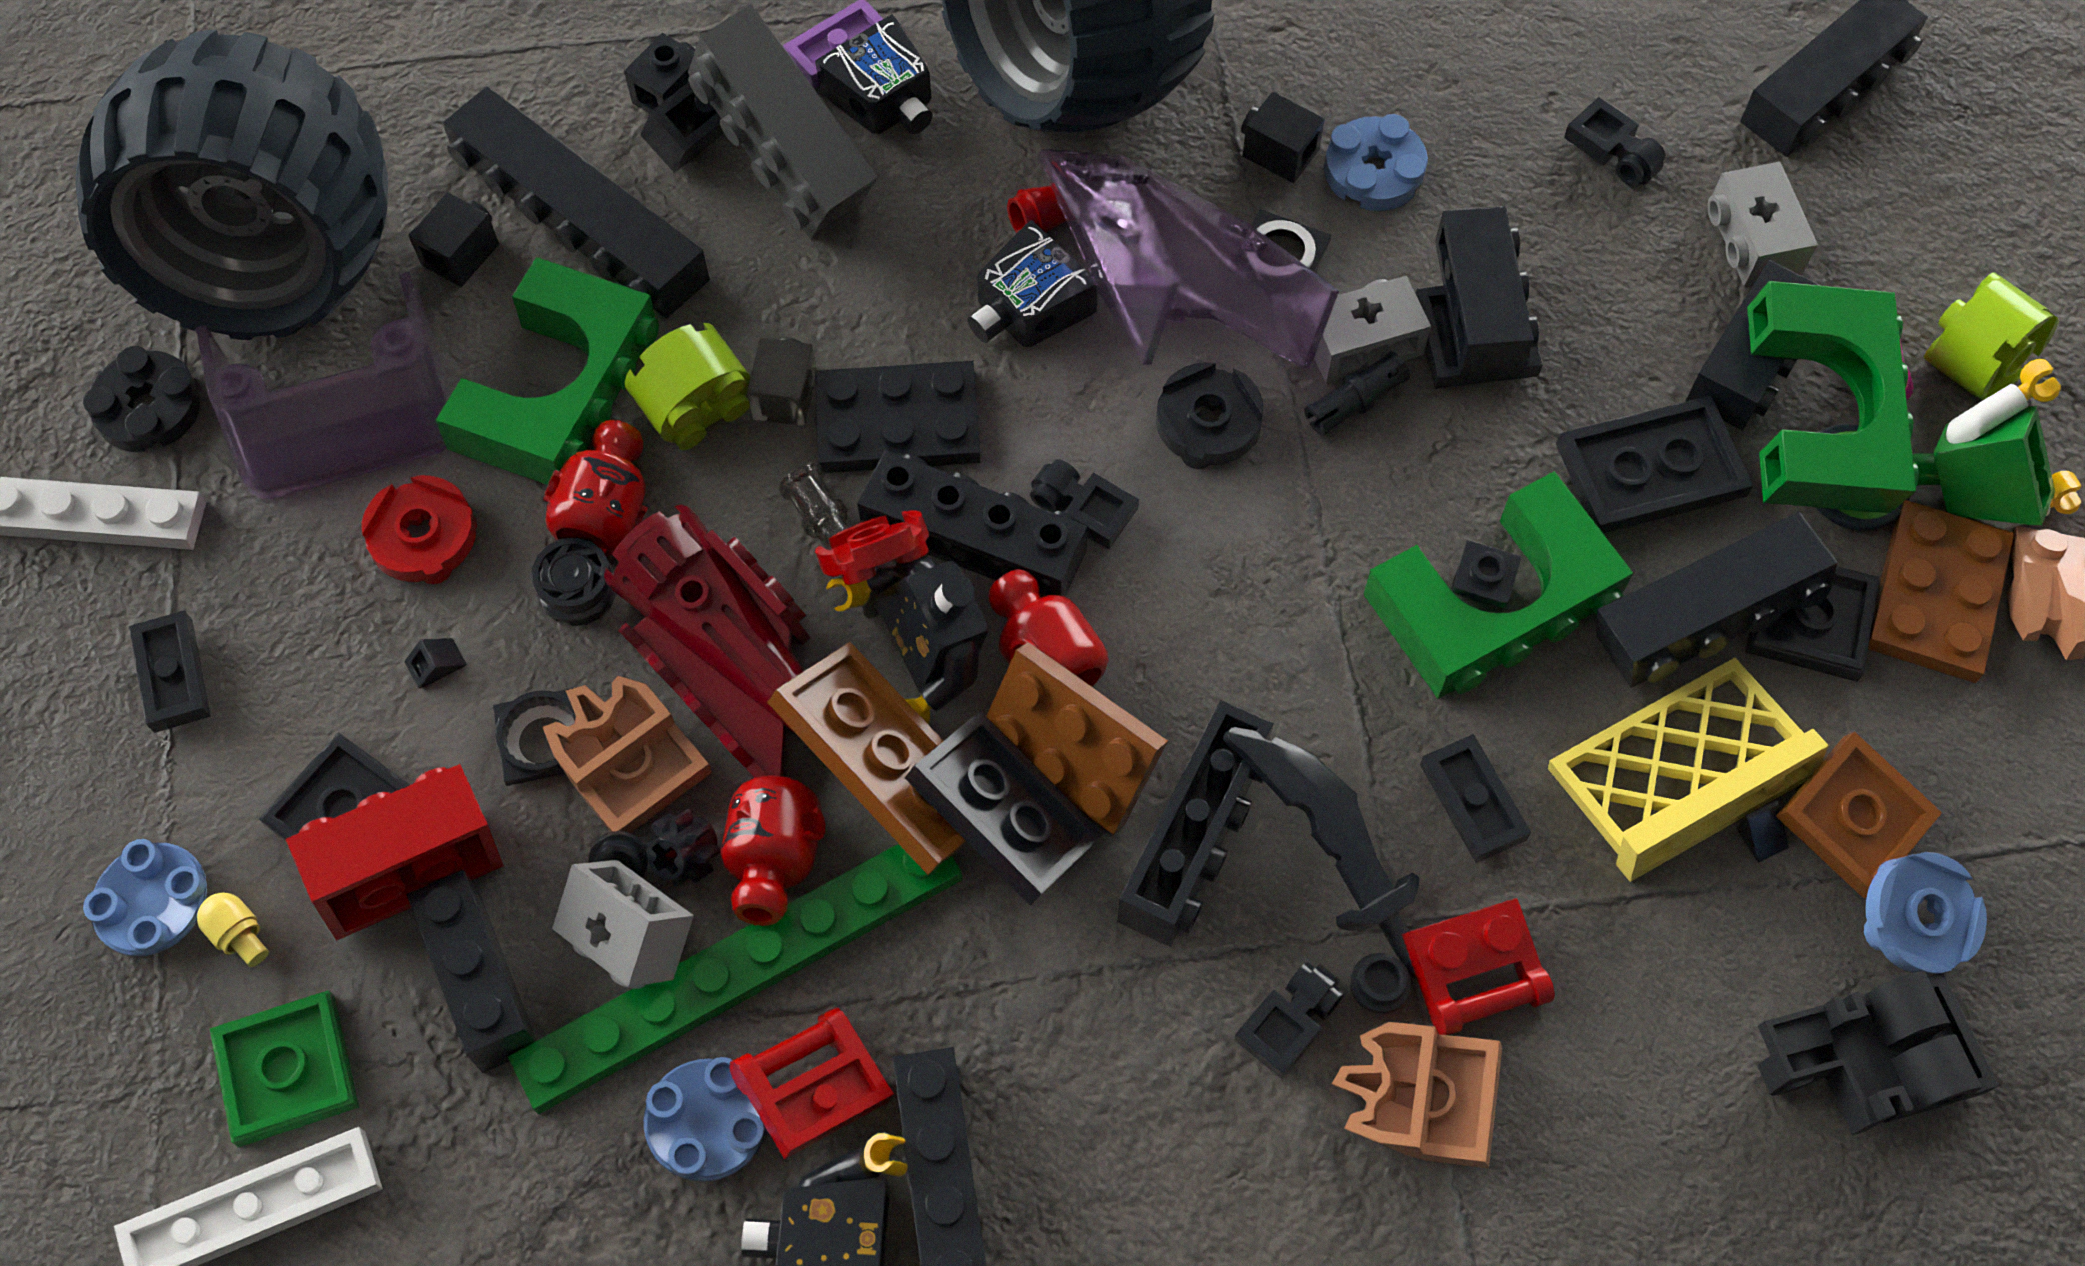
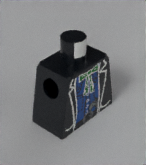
M893 14L815 60L819 91L823 97L872 134H881L899 122L910 134H918L930 124L933 114L926 106L932 99L930 72Z
M1031 220L980 270L977 276L978 301L982 307L970 315L967 320L973 333L984 343L989 342L1003 330H1006L1022 346L1032 347L1097 312L1098 282Z

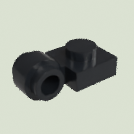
M1600 97L1568 124L1564 136L1567 141L1602 165H1605L1612 157L1616 156L1618 158L1616 173L1625 184L1630 186L1648 183L1662 170L1666 157L1664 148L1655 139H1639L1635 137L1639 123Z
M1055 459L1052 464H1044L1031 482L1033 489L1030 492V498L1041 509L1051 513L1067 507L1066 513L1074 516L1081 524L1087 526V537L1109 550L1138 510L1139 499L1094 472L1084 486L1078 484L1081 479L1080 474L1072 465L1063 460Z
M1305 962L1293 975L1285 988L1293 996L1291 1002L1273 989L1235 1034V1041L1278 1077L1283 1079L1320 1035L1322 1027L1309 1017L1316 1014L1322 1020H1325L1343 999L1346 992L1338 986L1340 979L1321 964L1315 968L1309 962Z

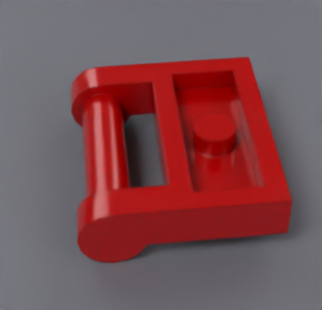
M1518 898L1402 934L1431 1021L1440 1035L1459 1033L1462 1031L1463 1024L1529 1003L1533 1007H1538L1554 1001L1555 991L1552 980L1547 971L1541 966ZM1511 963L1514 964L1519 981L1454 1001L1449 995L1446 984Z
M837 1007L818 1016L817 1024L754 1057L746 1053L729 1063L730 1073L736 1086L749 1098L784 1159L887 1104L894 1095L848 1018ZM827 1045L837 1050L839 1055L775 1089H773L767 1079L768 1076Z

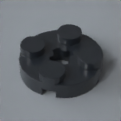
M130 346L120 351L116 360L109 363L98 373L83 397L84 408L101 436L114 447L129 452L145 451L142 446L152 445L160 442L164 447L177 441L191 428L200 411V400L197 397L198 386L187 366L171 354L155 350L146 351L139 346ZM146 393L151 394L154 401L150 405L141 403L136 409L133 408L134 401L139 396Z
M1202 362L1192 364L1175 372L1164 384L1163 392L1157 404L1156 427L1160 438L1169 450L1182 457L1183 462L1193 469H1203L1209 465L1229 463L1242 457L1258 442L1263 415V399L1255 383L1247 375L1234 368L1232 374L1226 370L1216 369V363ZM1207 406L1211 411L1220 409L1223 412L1218 416V421L1207 422L1199 418L1200 407Z

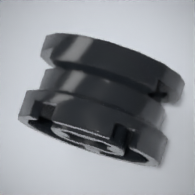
M578 537L562 538L547 545L537 555L531 568V582L546 614L556 622L562 620L569 622L571 626L587 625L600 619L599 614L606 607L611 608L616 597V593L607 585L604 579L606 568L612 573L609 562L603 550L592 541Z

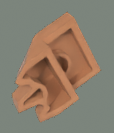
M2016 526L2013 531L2014 536L2010 550L2014 580L2007 592L2012 622L2023 641H2037L2041 634H2048L2055 640L2066 660L2083 659L2085 656V538L2060 534L2050 529L2037 530Z
M617 676L612 682V697L606 702L586 685L566 690L576 715L575 724L567 727L556 721L542 727L554 757L580 795L610 832L625 831L632 833L712 773L709 763L675 724L671 713L645 683Z
M1388 1022L1360 1035L1362 1046L1373 1056V1065L1342 1066L1331 1083L1341 1090L1364 1098L1367 1102L1365 1110L1350 1115L1344 1129L1410 1157L1432 1162L1489 1169L1502 1057L1500 1041L1440 1035L1433 1026Z

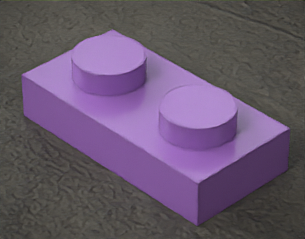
M858 0L784 44L783 47L815 89L819 86L815 60L881 21L883 18L866 0Z

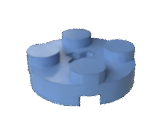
M1388 114L1384 117H1364L1339 125L1333 130L1326 152L1324 172L1332 191L1344 201L1347 195L1353 200L1360 201V208L1370 211H1385L1406 204L1415 195V190L1422 184L1428 157L1422 140L1414 131L1409 129V123L1404 117L1397 114ZM1368 158H1380L1385 161L1384 169L1376 170L1374 164H1364V162Z
M1924 852L1885 861L1879 866L1867 893V921L1864 926L1866 941L1875 950L1882 951L1886 958L1894 965L1911 973L1925 971L1926 974L1950 971L1960 962L1969 961L1981 947L1987 925V914L1983 898L1974 897L1972 888L1966 881L1973 878L1961 864L1945 855ZM1925 898L1928 900L1927 910L1935 914L1934 923L1923 925L1918 918L1917 907Z

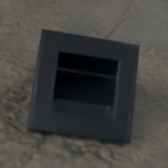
M453 638L420 639L404 661L418 688H424L467 665Z
M1777 801L1746 815L1736 828L1758 863L1789 848L1784 824L1776 817L1781 811Z

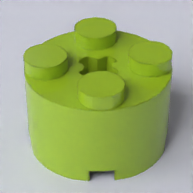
M1992 272L1980 283L1973 297L1967 303L1958 299L1944 312L1938 322V326L1943 328L1944 332L1928 348L1924 355V360L1983 401L2008 385L2015 384L2020 379L2023 369L2021 366L2031 353L2038 357L2054 335L2059 319L2042 304L1997 273Z
M703 323L705 328L703 331L697 332L692 324H689L664 335L639 356L645 364L639 373L635 376L630 369L625 378V388L662 439L670 443H676L680 450L690 449L700 443L706 436L705 428L721 418L726 422L734 421L741 417L751 405L750 400L746 396L751 387V376L710 323Z

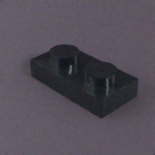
M183 610L130 625L129 631L146 725L156 733L211 717L193 621L187 612Z
M1474 734L1423 756L1420 766L1475 863L1527 841L1531 831Z

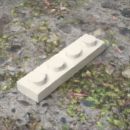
M0 477V535L193 550L206 501L200 492Z
M356 1127L114 1226L124 1266H198L383 1188L366 1132L360 1127Z

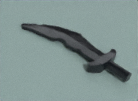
M1238 727L1228 730L1224 734L1225 743L1243 757L1286 806H1296L1306 813L1312 829L1311 836L1328 856L1334 857L1337 860L1335 866L1360 910H1348L1337 916V926L1347 931L1363 932L1378 924L1396 956L1405 965L1409 974L1415 973L1402 934L1409 932V929L1398 911L1414 902L1420 879L1416 874L1410 873L1398 879L1395 888L1393 887L1375 853L1358 806L1357 793L1313 753L1277 737H1274L1271 741L1265 740L1257 731Z

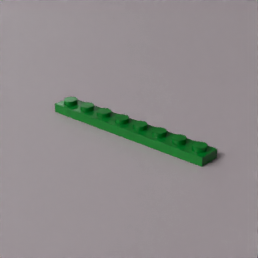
M897 844L790 902L785 915L777 923L766 926L753 924L746 926L680 962L673 980L646 984L643 988L631 989L508 1056V1059L533 1109L539 1115L962 881V872L951 856L932 873L927 875L911 856Z

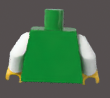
M2036 359L2024 366L2020 374L2022 385L2018 387L2014 384L2008 385L1946 424L1934 453L1913 454V462L1917 464L1919 469L1917 486L1941 485L1947 512L1964 518H1972L2003 530H2010L2023 524L2042 525L2045 517L2050 514V509L2053 507L2062 514L2076 512L2081 504V499L2076 492L2082 485L2073 472L2059 471L2053 475L2051 474L2037 406H2028L2027 403L2031 398L2040 402H2047L2059 395L2061 385L2055 377L2036 385L2038 380L2052 373L2054 368L2044 359Z

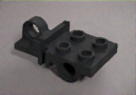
M1925 971L1911 973L1886 982L1868 993L1860 995L1859 992H1855L1844 999L1841 996L1833 998L1824 1005L1766 1020L1758 1025L1770 1056L1758 1064L1757 1067L1770 1095L1784 1094L1825 1077L1844 1120L1847 1121L1851 1135L1865 1132L1883 1121L1888 1123L1986 1094L1999 1087L1943 973L1927 976Z

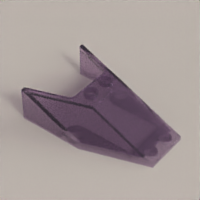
M1041 148L1038 159L1096 288L1143 365H1152L1167 320L1183 323L1186 322L1187 318H1206L1223 323L1301 368H1311L1337 299L1338 289L1246 221L1122 155Z

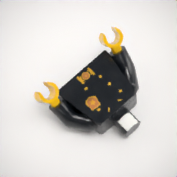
M927 556L907 563H897L896 559L875 566L877 574L866 581L852 585H845L842 577L829 581L826 586L827 590L844 586L847 590L848 598L846 603L834 608L839 612L863 606L867 603L871 591L876 594L874 601L919 693L921 692L922 694L918 698H908L905 700L927 724L930 721L931 709L939 711L976 681L979 651L988 634V627L974 599L975 589L972 582L962 575L954 561L936 565L935 561Z
M878 1133L870 1138L866 1147L841 1155L802 1176L797 1187L784 1190L780 1220L745 1219L742 1233V1257L776 1259V1266H884L890 1188L886 1178L877 1177L881 1173L902 1176L907 1172L906 1163L889 1161L891 1150L898 1144H905V1139L885 1133Z

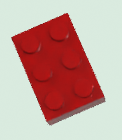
M460 764L449 769L445 767L431 769L420 775L412 785L393 793L380 792L362 800L356 809L335 818L323 817L315 819L304 825L298 834L285 839L310 900L336 941L411 908L406 895L409 892L463 869L472 881L504 866L487 821Z

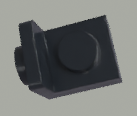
M1467 540L1451 589L1455 594L1468 597L1477 602L1488 603L1502 608L1506 607L1522 556Z

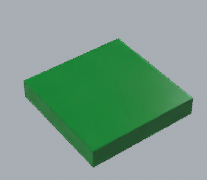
M330 990L209 1028L231 1143L238 1148L359 1108L335 995Z

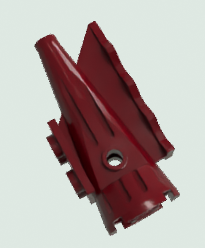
M686 505L674 506L680 514L669 518L659 511L638 524L616 547L612 555L619 563L615 568L614 574L607 568L605 570L604 579L607 585L646 616L634 628L625 623L618 631L754 778L768 775L783 776L786 727L793 733L795 732L767 702L776 689L804 672L791 652V640L793 634L803 645L811 638L799 623L807 615L794 602L792 596L772 575L769 576L757 563L758 561L737 538L733 537L729 542L725 543L713 529L708 532L698 516Z

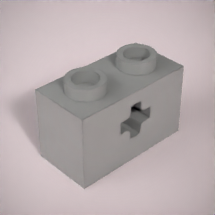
M1781 162L1721 173L1715 190L1708 200V215L1711 223L1719 227L1726 243L1727 260L1731 267L1737 269L1743 285H1754L1768 260L1794 273L1803 275L1818 243Z
M1406 275L1389 281L1386 279L1376 280L1364 288L1341 295L1331 293L1320 297L1315 302L1308 304L1303 334L1325 383L1340 380L1349 373L1359 374L1385 357V354L1390 351L1396 352L1403 361L1422 356L1431 325Z
M612 860L573 864L571 866L552 929L573 945L575 952L584 957L591 958L608 971L614 982L627 988L638 989L643 988L646 984L674 979L694 915L621 862Z

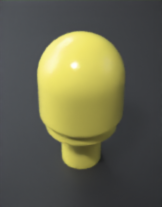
M217 893L203 901L197 913V922L201 931L218 950H223L225 954L237 952L249 967L258 965L268 956L269 950L256 937L260 931L257 918L240 898L230 893Z

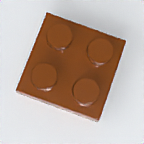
M1854 731L1844 736L1776 817L1860 896L1866 898L1869 886L1877 874L1879 866L1885 861L1907 856L1942 812Z

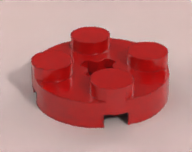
M436 476L410 477L413 483L403 484L396 489L391 484L374 496L362 518V535L365 538L366 548L378 568L388 576L406 582L424 581L427 584H438L447 580L452 570L458 567L471 551L476 537L477 519L462 492L454 484ZM424 519L429 520L430 531L421 537L412 538L411 533L407 530L410 524L419 526Z
M917 510L903 511L901 513L905 522L893 525L889 524L886 515L854 525L828 538L831 550H827L820 545L815 549V554L823 574L832 577L842 576L845 585H852L877 574L875 566L896 559L897 563H907L923 557L929 552L925 542L929 537V532L922 513Z

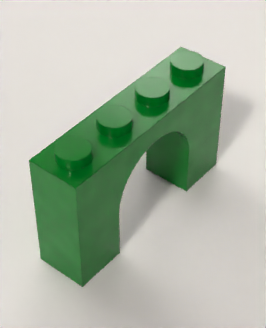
M536 257L512 295L521 327L571 344L582 350L588 356L583 371L566 388L554 394L536 398L509 395L461 378L436 418V423L447 450L548 485L555 470L560 471L565 461L575 453L588 450V446L593 439L594 430L604 421L610 420L613 402L620 390L626 389V375L630 369L635 374L636 362L644 348L647 349L657 338L659 321L655 318L649 294Z
M1769 281L1747 306L1751 355L1811 360L1832 369L1848 384L1856 398L1859 408V425L1857 432L1849 434L1782 429L1759 452L1763 503L1891 513L1916 492L1919 480V469L1917 464L1913 462L1910 439L1914 425L1913 417L1907 411L1905 392L1908 381V369L1906 364L1902 362L1900 338L1903 331V321L1901 316L1897 314L1895 292Z
M1555 471L1509 495L1500 518V523L1530 561L1540 581L1541 596L1528 607L1509 613H1491L1469 606L1453 594L1418 545L1370 569L1363 595L1437 699L1454 690L1458 694L1470 691L1485 679L1486 672L1501 664L1505 668L1517 665L1531 654L1533 646L1546 639H1549L1552 643L1562 640L1579 626L1580 620L1593 613L1597 616L1599 608L1624 597L1623 593L1633 572Z

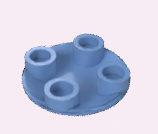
M137 839L130 842L123 849L122 854L105 869L94 890L86 897L83 910L85 916L91 920L100 940L111 949L130 956L156 954L182 940L197 923L199 907L207 897L206 876L201 864L187 850L174 844L152 843L146 839Z
M730 1058L698 1059L684 1063L667 1073L658 1083L651 1087L647 1094L643 1120L647 1144L656 1160L665 1169L681 1178L693 1181H713L730 1176L748 1164L763 1143L767 1129L747 1095L743 1094L736 1086L730 1073L729 1063L732 1061Z

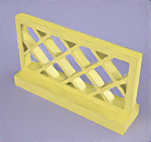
M1733 658L1549 760L1548 770L1618 854L1616 865L1631 882L1804 783L1823 761L1829 745L1814 729L1804 733L1736 658ZM1731 680L1746 696L1745 707L1711 701L1712 690ZM1704 695V700L1697 699L1698 697ZM1675 710L1701 714L1699 733L1665 727L1666 715ZM1709 715L1742 721L1740 741L1706 735ZM1658 720V726L1652 725L1653 722ZM1750 723L1774 727L1785 740L1774 747L1749 743ZM1630 735L1654 739L1652 759L1618 753L1620 741ZM1662 741L1696 747L1694 767L1659 761ZM1612 746L1611 752L1605 751V749ZM1704 749L1738 755L1736 768L1728 773L1701 769ZM1746 757L1753 758L1745 763ZM1583 761L1607 765L1609 767L1606 784L1602 786L1581 782L1571 768ZM1615 767L1649 773L1647 794L1613 788ZM1657 775L1691 781L1689 795L1680 800L1654 796ZM1699 783L1707 784V785L1701 787L1700 789H1698ZM1596 799L1603 800L1602 806L1597 802ZM1609 801L1644 808L1642 822L1622 832L1607 814ZM1651 810L1659 811L1656 814L1650 816Z

